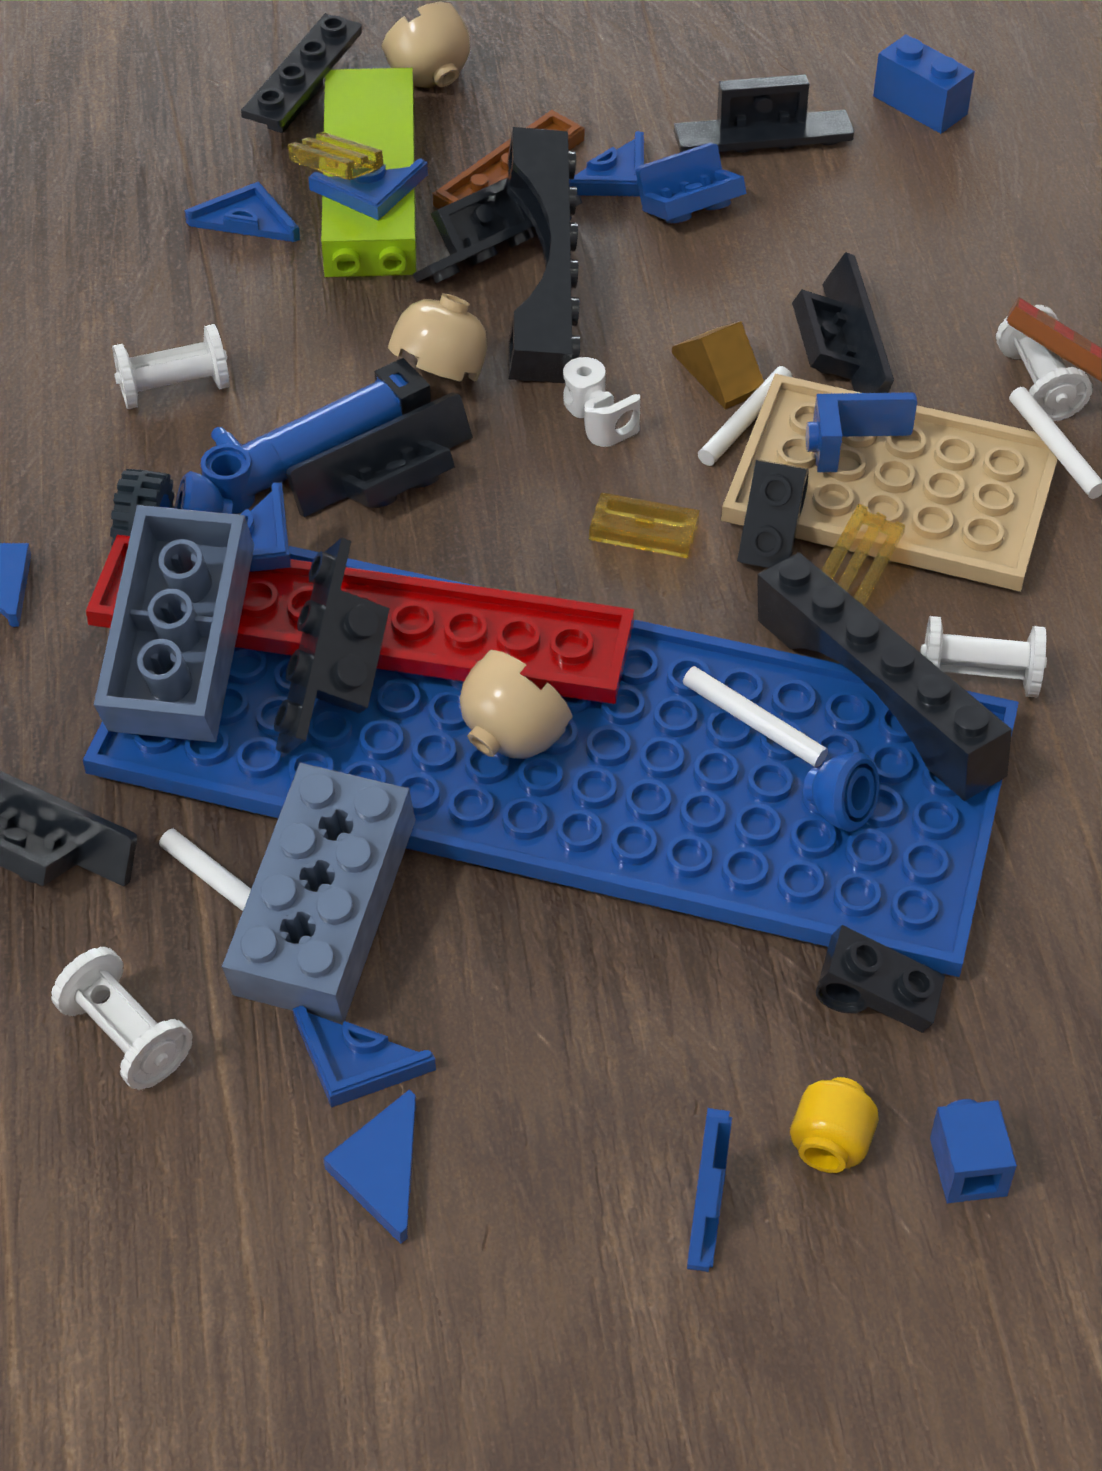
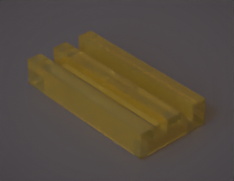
M325 132L316 134L317 139L311 137L302 139L303 144L297 142L288 144L291 161L347 180L378 170L384 166L382 150Z
M601 492L589 527V540L688 558L690 547L695 537V530H697L699 524L700 510Z
M858 503L821 571L833 579L862 525L869 526L838 582V585L847 592L878 534L882 532L888 535L854 596L864 606L905 532V525L898 521H895V523L887 521V516L879 512L876 515L868 512V507Z

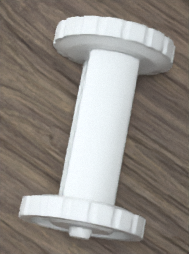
M1035 305L1036 308L1059 321L1052 309L1044 307V305ZM1006 317L998 327L996 342L1006 357L1017 360L1022 359L1034 383L1029 393L1053 421L1067 419L1079 412L1088 403L1090 395H1092V384L1087 374L1075 367L1066 368L1059 355L1007 324Z
M214 324L204 326V342L131 358H129L123 344L112 346L117 371L114 376L116 383L120 384L127 409L138 407L139 391L208 376L213 377L218 389L229 388L230 386L226 363L227 354L223 350L219 332Z
M930 616L927 623L925 644L921 645L920 653L943 672L1022 679L1025 696L1037 698L1041 690L1044 669L1047 665V657H1045L1046 629L1045 627L1033 626L1027 642L943 634L941 617Z
M99 947L90 949L76 957L74 961L70 962L63 969V972L58 976L52 988V1002L64 1015L76 1016L87 1013L125 1053L120 1065V1075L131 1088L143 1090L153 1087L173 1073L180 1066L181 1062L184 1061L192 1046V1033L180 1020L169 1019L168 1021L157 1023L119 983L124 966L121 958L111 948ZM110 995L109 999L106 1002L101 1003Z

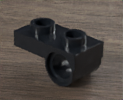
M760 459L756 460L737 562L770 568L792 556L799 517L802 513L807 492L808 468Z
M841 925L831 935L816 988V996L823 1005L832 1010L842 1013H858L870 1007L923 1033L934 1023L945 975Z

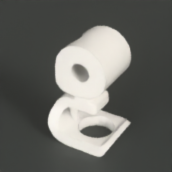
M579 357L572 359L565 365L563 369V377L566 381L564 405L573 416L584 418L586 435L593 444L600 447H609L639 432L640 394L631 395L614 404V396L609 391L605 392V367L600 361L590 357ZM633 410V415L629 422L622 428L615 429L618 419L625 412Z

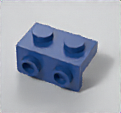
M707 143L636 168L643 211L665 219L667 223H679L689 220L692 217V212L703 208L707 210L725 208L731 204L730 199L747 194L744 176L722 169L719 148L714 143Z

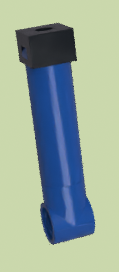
M401 358L375 370L374 383L243 445L223 427H216L211 433L216 446L206 451L201 458L202 475L210 479L218 487L223 498L233 500L232 514L242 513L245 509L252 506L256 494L270 488L274 482L280 483L287 480L286 471L288 468L430 403V384L404 358Z

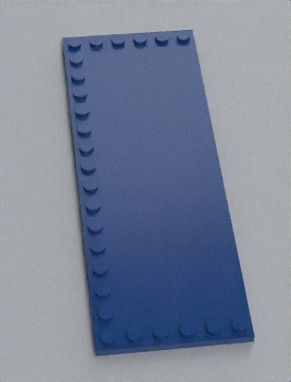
M289 546L290 559L313 562L318 554L316 551ZM349 558L346 563V567L466 584ZM634 620L616 704L561 696L572 713V719L565 727V732L546 751L526 759L510 758L498 752L494 757H490L479 751L469 741L467 735L471 732V729L462 718L460 695L464 681L378 668L376 669L367 709L361 713H356L316 698L306 741L287 754L277 751L276 744L279 732L274 730V721L280 705L288 697L291 682L286 680V670L291 655L238 647L234 648L216 742L111 732L106 729L102 721L83 758L86 774L274 818H279L299 763L409 788L416 821L406 846L407 849L827 947L831 935L841 925H844L939 973L960 977L1002 783V780L968 800H962L927 769L915 745L879 696L856 674L840 663ZM696 666L826 747L828 754L823 763L817 768H821L826 761L844 753L858 752L870 756L878 771L880 785L878 801L869 820L861 828L852 832L839 829L827 822L817 811L815 803L807 800L804 794L806 775L812 768L816 767L685 686L683 679L688 670ZM967 691L1008 725L1013 732L1018 701Z

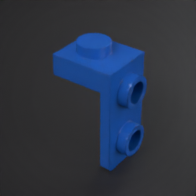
M912 392L816 394L813 422L806 423L805 437L807 452H815L817 472H838L842 437L911 435L917 409L916 394Z

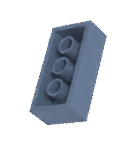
M137 505L94 700V707L108 731L216 742L255 546L244 515Z
M299 763L222 964V969L233 996L292 1011L293 1008L304 1006L310 1014L339 1023L345 1021L416 821L409 788Z

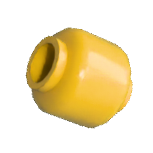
M844 1077L820 1080L809 1085L801 1097L790 1127L791 1141L797 1148L800 1158L810 1167L822 1172L839 1173L844 1169L859 1165L867 1155L879 1121L878 1108L870 1096L865 1093L864 1088L854 1080Z

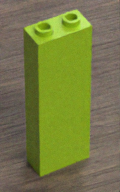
M413 68L331 69L325 76L323 175L328 177L348 175L350 168L386 164V170L411 166L415 162ZM416 187L379 220L322 196L321 243L324 277L413 275V273L417 272Z

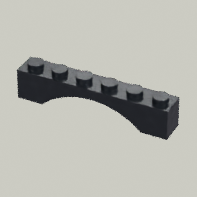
M513 127L508 153V194L524 210L535 227L543 249L545 271L532 294L513 314L508 340L509 379L566 383L563 377L565 365L572 359L579 358L580 336L572 335V326H577L579 319V297H571V288L576 289L579 262L578 260L571 259L570 251H576L578 224L570 223V215H575L577 187L569 186V179H574L576 151H568V131Z
M800 552L757 574L758 621L788 648H805L820 652L840 662L856 674L879 696L897 718L915 745L927 769L962 800H968L1008 776L1012 729Z

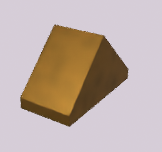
M742 321L709 330L672 346V354L725 410L746 401L764 382Z

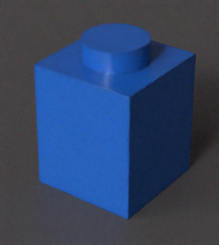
M962 1099L954 1101L947 1106L937 1107L930 1141L946 1203L1008 1196L1017 1165L999 1101L977 1102L972 1099Z

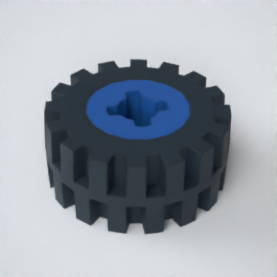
M126 469V471L122 472L121 479L117 483L118 491L114 494L113 499L114 510L111 513L113 524L110 528V537H113L111 548L117 535H131L137 505L174 508L173 500L175 496L174 490H172L173 480L170 479V474L136 469Z

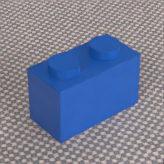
M904 35L879 52L873 97L941 134L968 114L975 71L923 44L920 40Z

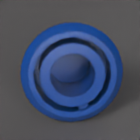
M189 471L181 479L175 509L232 514L233 500L223 498L218 487L207 477Z
M849 752L840 754L826 761L821 768H812L808 772L804 781V794L807 800L815 803L817 811L827 822L842 830L856 831L869 820L875 810L880 785L878 771L873 760L865 753Z

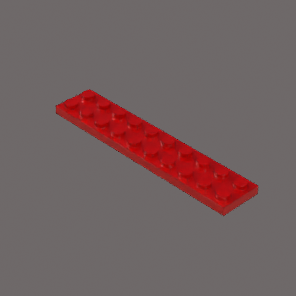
M117 535L86 609L88 625L105 628L111 627L130 536ZM290 559L291 567L249 572L235 647L291 656L299 649L303 632L298 631L297 623L304 604L311 598L314 583L309 582V571L312 562ZM349 567L345 568L341 585L342 591L390 608L377 664L378 669L465 681L475 664L483 659L490 650L504 652L526 664L520 674L532 681L540 690L549 683L560 696L616 704L634 625V609Z

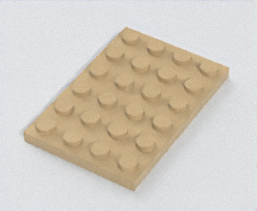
M780 374L774 375L722 506L721 521L744 526L757 459L808 468V486L802 513L799 517L796 532L797 539L1021 592L1058 462L1057 457L1036 432L917 405L911 435L842 437L838 472L818 473L815 452H807L805 437L806 423L813 422L816 394L860 392Z

